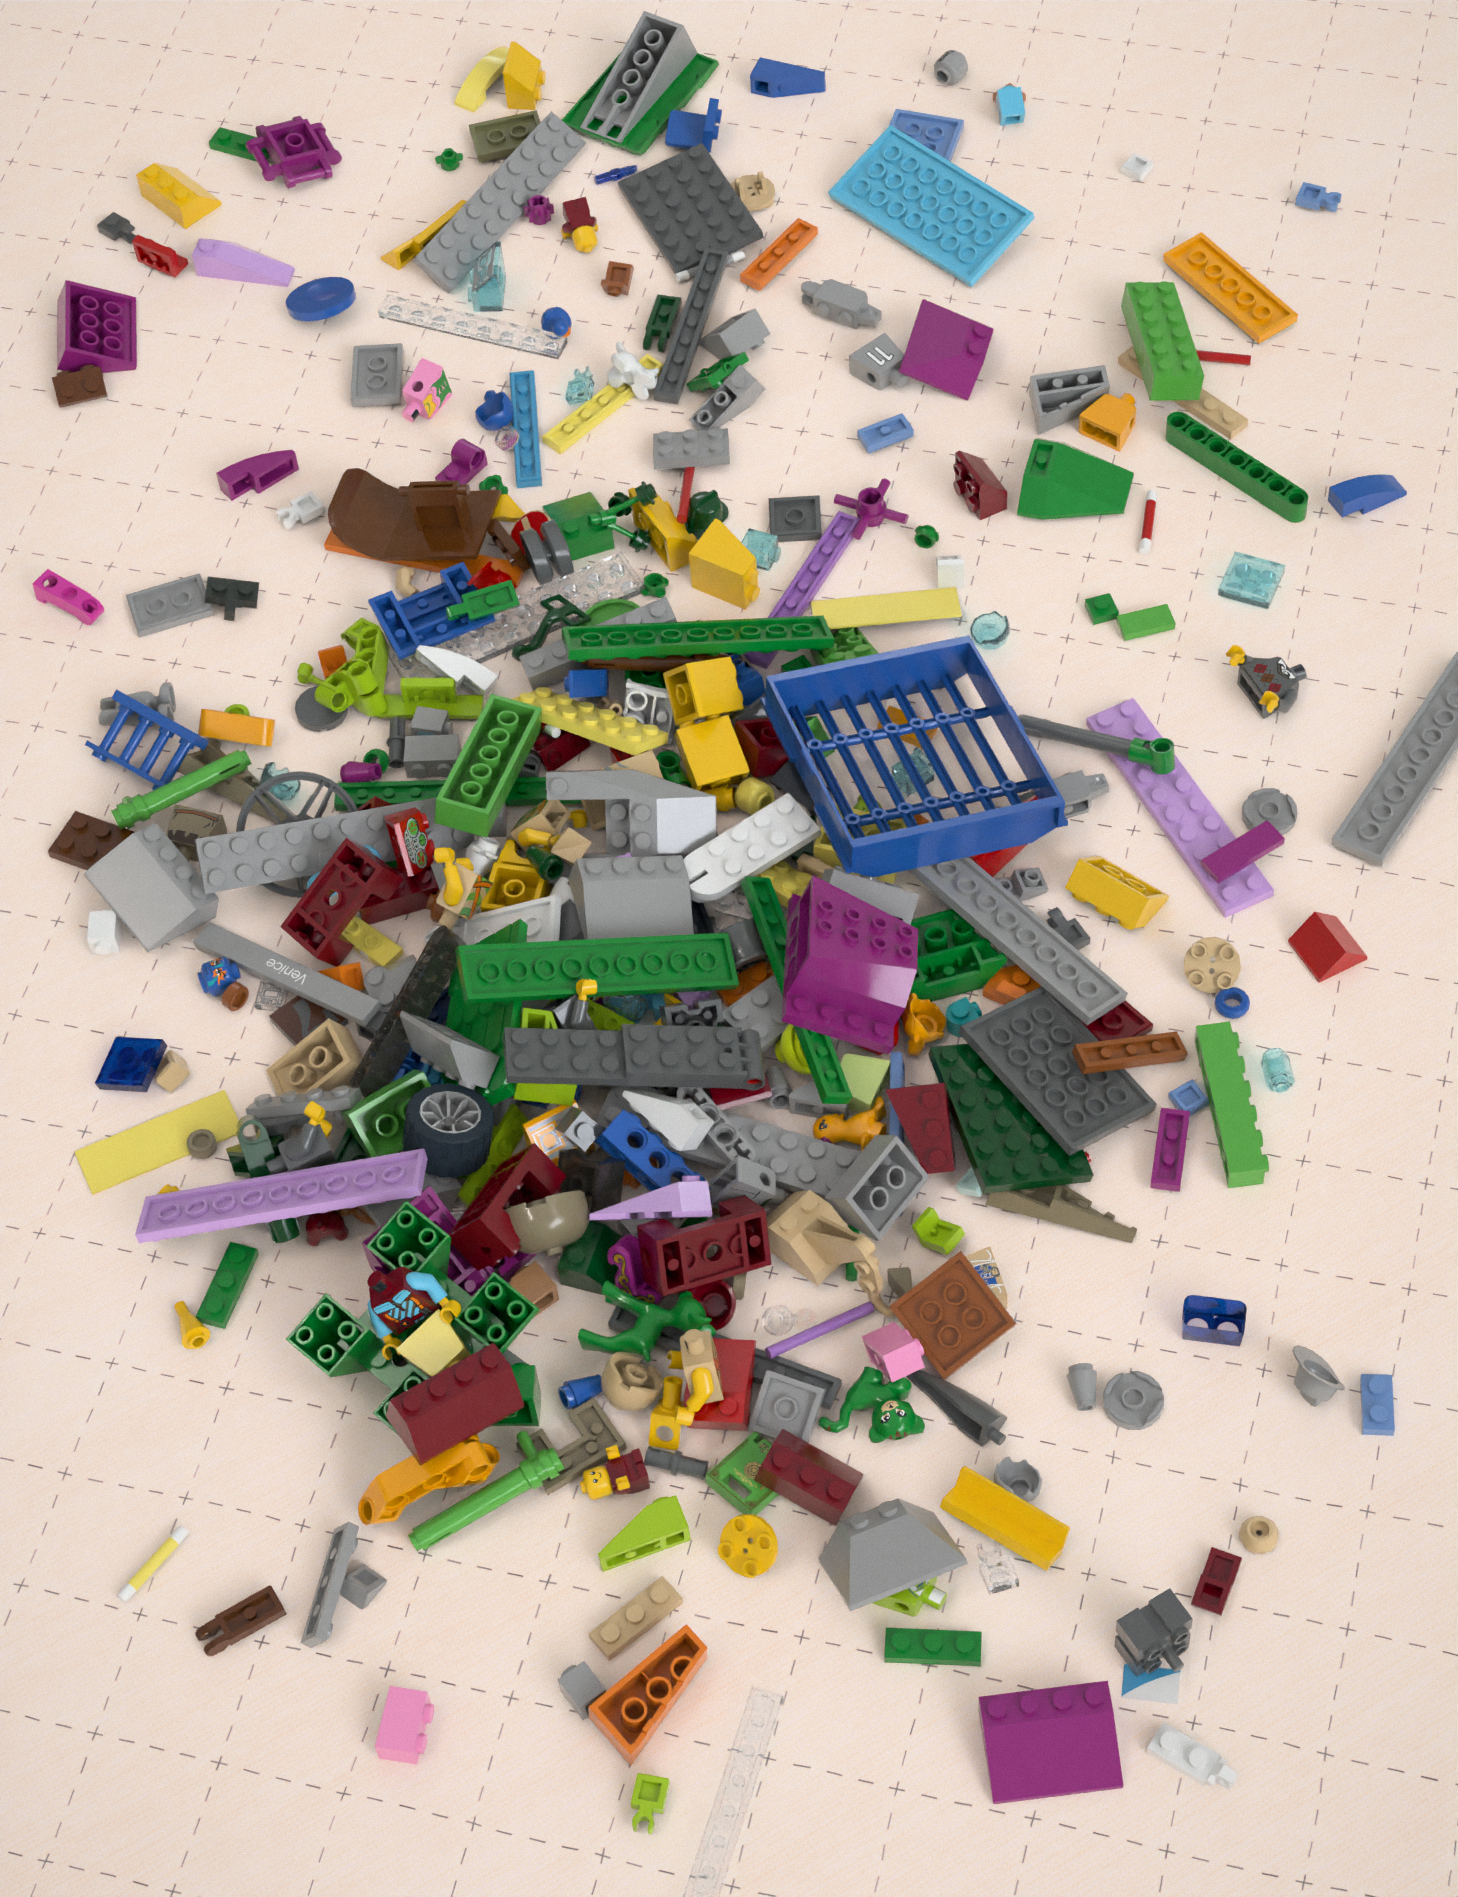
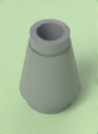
M769 1067L765 1075L772 1091V1097L766 1098V1101L772 1108H786L789 1106V1096L793 1090L780 1067Z
M1091 1363L1071 1365L1068 1368L1069 1373L1066 1377L1077 1404V1409L1080 1411L1092 1410L1096 1407L1097 1371L1093 1370Z

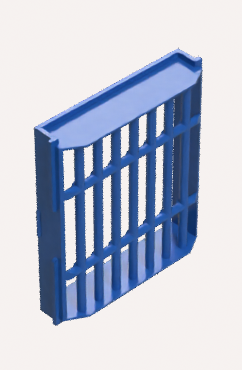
M970 635L766 676L765 697L760 698V703L789 761L794 762L815 804L814 811L845 873L852 872L870 877L883 876L1030 844L1055 828L1068 826V820L1064 815L1065 801L1025 733V728L1015 710L1009 705ZM968 674L986 707L978 709L968 707L954 681ZM946 688L959 713L949 715L943 713L931 690ZM921 693L934 718L925 720L918 718L906 696ZM895 698L908 723L901 725L892 723L881 701ZM870 703L883 728L877 730L868 729L856 706ZM844 708L857 734L848 736L841 734L830 711ZM819 714L832 739L824 741L815 739L804 716ZM989 716L993 718L1027 780L1020 782L1009 780L976 720ZM792 718L794 719V721H795V723H796V725H797V727H798V729H799V731H800V733H801V735H802V737H803V739H804V741H805L806 744H804V742H803V740H802V738H801V736H800V734H799V732H798V730H797V728H796V726H795V724H794ZM965 722L1000 786L989 788L983 785L951 725ZM940 728L971 784L973 792L962 793L957 790L925 732L926 730ZM911 733L915 734L948 797L937 799L931 796L900 736ZM887 738L890 740L922 801L921 803L912 805L906 803L874 741ZM864 745L896 808L884 810L879 807L849 746ZM834 749L838 750L870 812L869 814L858 816L853 813L823 752ZM810 754L812 755V757H813V759H814V761H815V763H816V765H817L819 771L817 770V768H816V766H815V764H814V762H813V760H812ZM821 775L823 776V778H824V780H825V782H826V784H827V786H828V788H829V790H830V792H831V794H832V796H833V798H834V800H835V802H836V804H837V806H838V808H839V810H840V812H841V814H842V816H843L844 819H842V817H841V815H840V813H839V811H838V809H837V807H836V805H835V803H834V801H833V799H832V797H831V795H830V793H829V791H828V789H827V787H826V785H825V783H824V781H823ZM1033 789L1038 800L1022 803L1017 793ZM1006 796L1010 806L996 808L991 799ZM980 801L985 811L970 814L965 804ZM954 807L959 817L944 820L939 810ZM928 813L933 822L918 825L913 815ZM902 818L907 828L892 831L887 821ZM876 824L880 834L865 837L861 827Z

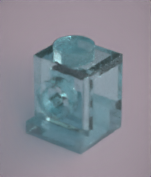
M918 747L914 748L910 757L924 783L927 785L934 781V769L927 756ZM901 761L892 766V777L898 788L902 789L908 796L915 793L916 789Z

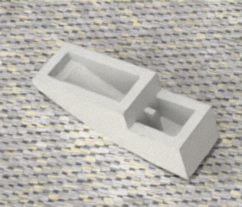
M419 645L416 649L415 658L438 677L454 678L456 690L463 683L474 693L485 698L497 684L498 675L466 656L430 646Z

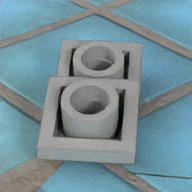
M1039 867L1015 869L1011 877L994 878L1020 901L1029 900L1048 891L1047 884Z

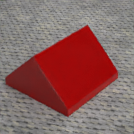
M1314 912L1288 939L1290 946L1319 983L1368 958L1337 916Z

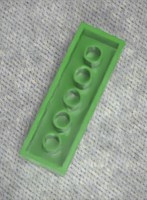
M1126 282L1121 308L1149 400H1199L1204 373L1174 282Z
M494 694L490 695L436 798V824L485 838L488 837L540 733L541 707Z

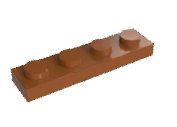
M1177 1031L1075 1044L1072 1050L1082 1074L1184 1061L1188 1055Z

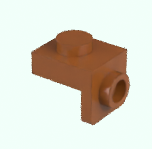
M609 261L605 280L602 279L600 284L606 294L614 297H619L620 294L628 295L634 271L633 265Z

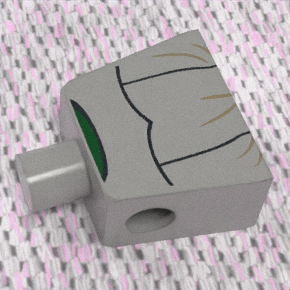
M737 1156L710 1181L711 1207L719 1208L718 1202L746 1195L762 1208L768 1203L779 1206L784 1200L785 1190L776 1187L773 1169L742 1156Z

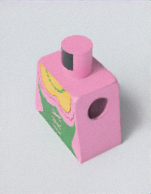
M421 358L403 388L402 393L407 406L403 410L402 416L410 422H414L418 415L426 419H432L452 396V391L442 366Z

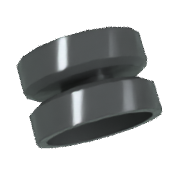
M554 519L541 524L540 532L543 541H541L537 531L533 528L519 533L526 557L540 586L552 582L554 575L551 564L560 577L574 573L569 548Z

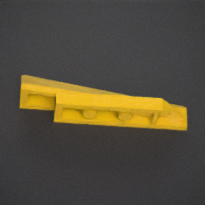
M459 201L425 230L387 252L380 259L399 271L422 251L467 201Z

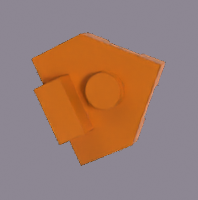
M1018 965L1001 968L988 981L983 989V996L1005 1005L1041 987V985Z

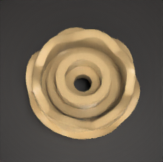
M1252 1516L1246 1519L1239 1530V1540L1251 1553L1263 1554L1270 1552L1275 1548L1279 1539L1277 1526L1272 1520L1264 1516Z

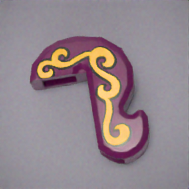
M627 1234L609 1248L607 1252L608 1262L610 1265L615 1264L618 1267L614 1277L615 1286L635 1298L657 1305L665 1296L659 1294L643 1280L638 1238Z

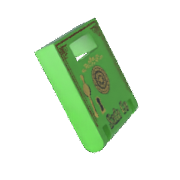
M756 1431L706 1474L705 1479L707 1485L742 1514L757 1515L779 1495L754 1481L763 1460L772 1446L766 1439L760 1441L761 1435ZM730 1477L750 1493L745 1499L727 1486L729 1485Z

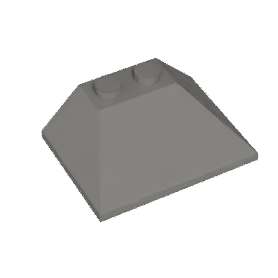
M899 1498L885 1501L875 1508L855 1513L850 1518L840 1521L819 1557L821 1566L850 1612L968 1564L966 1557L934 1512Z

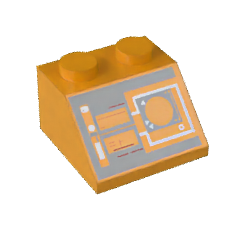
M574 1099L572 1106L560 1105L522 1125L526 1146L528 1147L535 1143L563 1173L566 1169L578 1163H583L595 1152L594 1142L585 1152L575 1147L555 1130V1127L573 1106L579 1109Z

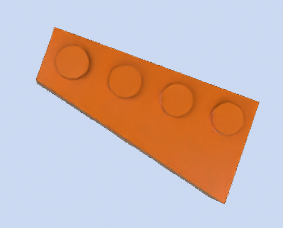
M687 1624L588 1707L589 1719L630 1766L707 1660L708 1647Z

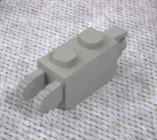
M833 279L825 280L822 285L812 281H806L801 285V291L804 293L801 296L803 304L813 308L814 314L856 330L860 324L876 327L882 319V311L868 304L866 291Z
M1080 770L1052 779L1065 801L1064 815L1067 819L1088 813L1092 805V799L1109 792V784L1103 773L1085 776L1083 771ZM1031 789L1030 792L1019 795V798L1023 802L1036 794Z

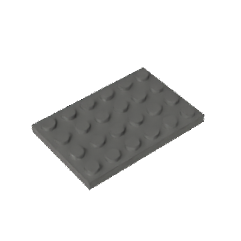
M703 143L617 182L623 196L674 274L698 266L705 248L727 251L730 254L764 238L761 228Z
M1042 986L962 1025L959 1034L1069 1156L1150 1114L1157 1106V1103L1125 1069L1082 1074L1072 1050L1075 1044L1098 1042V1040L1069 1009Z

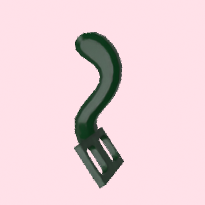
M560 594L542 600L540 605L547 609L548 613L541 621L532 641L527 645L515 646L512 650V657L521 662L520 656L541 648L553 624L563 621L569 627L580 626L590 622L591 617ZM557 600L565 606L554 608L549 603ZM577 614L582 620L573 622L566 616Z

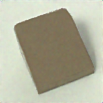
M909 1267L889 1268L887 1270L888 1284L899 1298L912 1289L911 1269Z

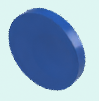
M325 277L312 280L297 287L288 295L285 303L288 313L293 319L309 322L333 317L348 309L356 299V292L353 283L346 278Z

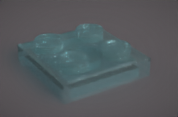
M1235 551L1219 586L1218 596L1269 609L1284 575L1285 565Z

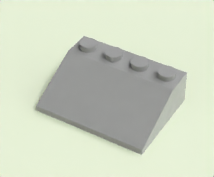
M156 822L132 833L84 872L86 879L147 953L216 918L219 897L215 893L204 894L201 876Z
M682 855L576 859L568 880L584 939L694 934L689 877Z

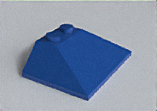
M464 562L441 570V584L397 601L392 590L368 600L374 615L399 660L416 654V649L419 645L433 647L495 622L494 615L469 622L467 615L448 621L445 612L446 608L462 603L461 595L478 589L473 584L470 586L467 584L472 576Z

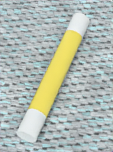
M180 1525L116 1596L126 1603L186 1538L189 1532Z

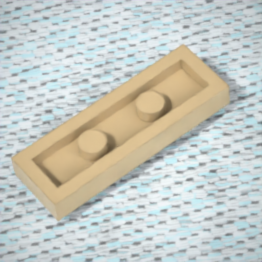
M661 1576L589 1633V1638L610 1661L683 1603V1599L669 1582Z

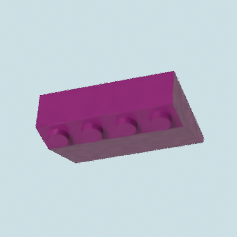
M65 280L57 300V370H70L72 373L81 371V368L87 365L100 366L102 373L136 370V297Z
M1108 1681L979 1697L978 1712L993 1804L1123 1788L1114 1712Z

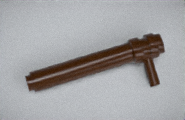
M719 653L713 656L694 654L690 657L668 655L665 658L641 656L639 659L619 657L613 660L597 658L583 661L582 665L590 669L667 672L687 663L727 657V654Z

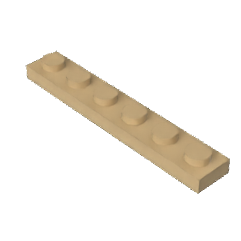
M1131 346L1118 357V364L1143 380L1134 348ZM1203 388L1201 389L1199 400H1172L1230 440L1248 426V419Z

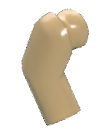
M402 566L396 572V589L406 597L419 593L420 591L410 584V581L413 579L411 575L415 574L414 570L411 567Z
M603 696L596 703V707L599 709L613 710L619 716L622 714L623 704L620 700L610 701L608 697Z

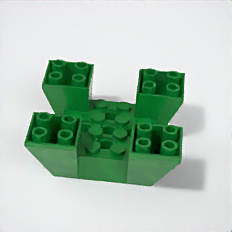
M405 1201L366 1247L391 1271L404 1266L414 1272L428 1273L435 1277L448 1294L446 1297L448 1301L455 1300L461 1305V1312L458 1317H455L452 1313L453 1320L451 1324L471 1355L492 1343L503 1354L540 1309L495 1272H493L473 1297L447 1277L451 1237L408 1201ZM327 1293L322 1296L286 1338L292 1346L330 1378L368 1371L390 1389L389 1395L373 1414L397 1435L398 1433L386 1418L389 1401L430 1378L409 1362L405 1366L400 1367L404 1357L401 1354L399 1356L393 1347H388L392 1353L391 1359L387 1360L383 1357L382 1349L385 1342L383 1338L379 1339L371 1322L368 1308L357 1319ZM432 1314L399 1335L391 1333L392 1337L399 1339L403 1343Z

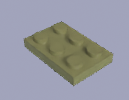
M537 110L470 124L469 131L479 163L510 156L540 124Z

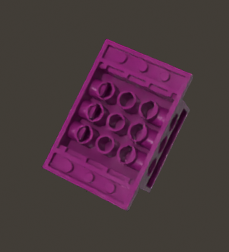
M813 875L801 896L792 894L788 901L782 1022L889 1055L893 1049L894 1026L906 1008L917 972L918 929Z

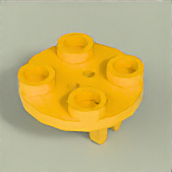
M741 1514L730 1519L724 1526L717 1550L719 1557L735 1573L744 1577L754 1578L767 1572L775 1563L778 1554V1542L773 1528L763 1518L754 1514Z

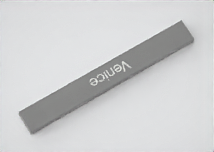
M211 922L193 941L196 948L217 958L226 957L231 964L236 962L239 968L364 1027L382 1007L380 1001Z

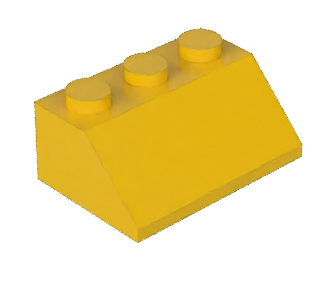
M153 163L136 174L141 196L184 229H187L222 205L219 199L177 168Z
M635 488L628 489L630 499L637 496ZM657 493L658 497L654 499V505L643 506L640 501L631 505L633 523L637 528L649 531L648 536L651 537V547L668 569L673 572L689 564V552L698 541L693 533L689 534L686 531L685 524L677 522L669 502H664Z
M1102 856L1079 858L1065 886L1067 890L1073 893V898L1083 903L1088 901L1096 906L1095 910L1105 916L1112 915L1119 920V925L1129 930L1145 927L1169 898V895Z

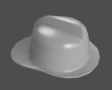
M1297 1345L1293 1347V1354L1299 1363L1294 1385L1300 1390L1302 1397L1311 1406L1316 1407L1321 1402H1327L1337 1390H1345V1386L1339 1381L1333 1369L1321 1356L1303 1346Z

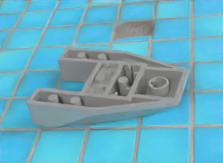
M634 769L560 770L546 772L547 800L605 799L606 852L585 853L582 858H613L630 852L632 857L682 855L684 860L688 854L717 837L715 795ZM562 861L564 866L562 874L555 880H549V883H556L560 877L568 879L573 867Z

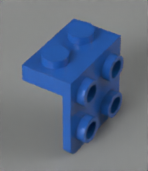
M709 99L707 115L672 110L669 116L665 144L671 147L690 149L703 143L707 151L711 153L713 140L718 139L719 126L716 123L720 124L722 109H718L719 99Z

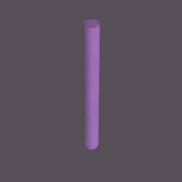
M868 1301L766 1347L765 1353L769 1359H772L873 1313L874 1307Z

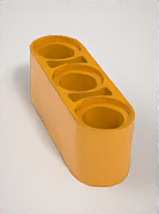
M201 709L198 735L272 747L275 720Z

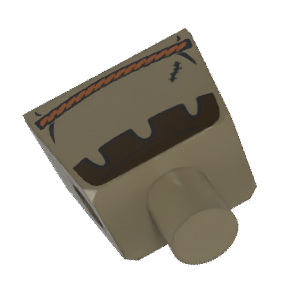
M175 804L166 835L188 862L189 860L198 862L194 839L226 834L227 828L223 815Z

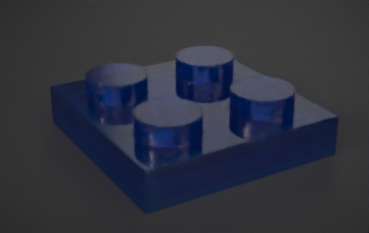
M115 1037L95 1081L96 1086L100 1090L147 1092L168 1045L163 1039Z

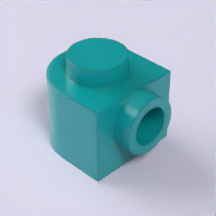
M964 997L947 1007L946 1028L951 1035L962 1037L959 1034L961 1026L982 1016L978 1004L975 1001L970 1003Z

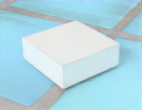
M1134 153L1121 166L1120 173L1141 182L1154 169V162Z

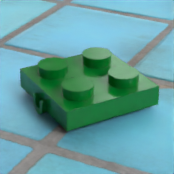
M745 352L724 357L709 368L701 369L700 374L687 382L686 385L690 392L697 390L705 392L710 388L712 390L716 389L724 382L723 378L731 375L739 365H744L749 359Z

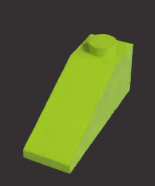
M677 1496L660 1497L654 1500L652 1504L647 1505L598 1553L602 1572L691 1540L689 1526Z

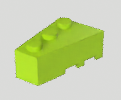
M531 1008L522 1009L520 1028L558 1029L552 1011ZM516 1083L513 1099L572 1106L577 1085Z

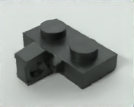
M208 576L205 603L225 606L224 620L234 621L236 608L247 607L257 609L259 582Z

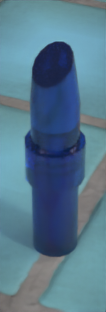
M637 165L615 168L609 172L595 175V184L599 185L612 180L616 181L622 179V177L636 173Z

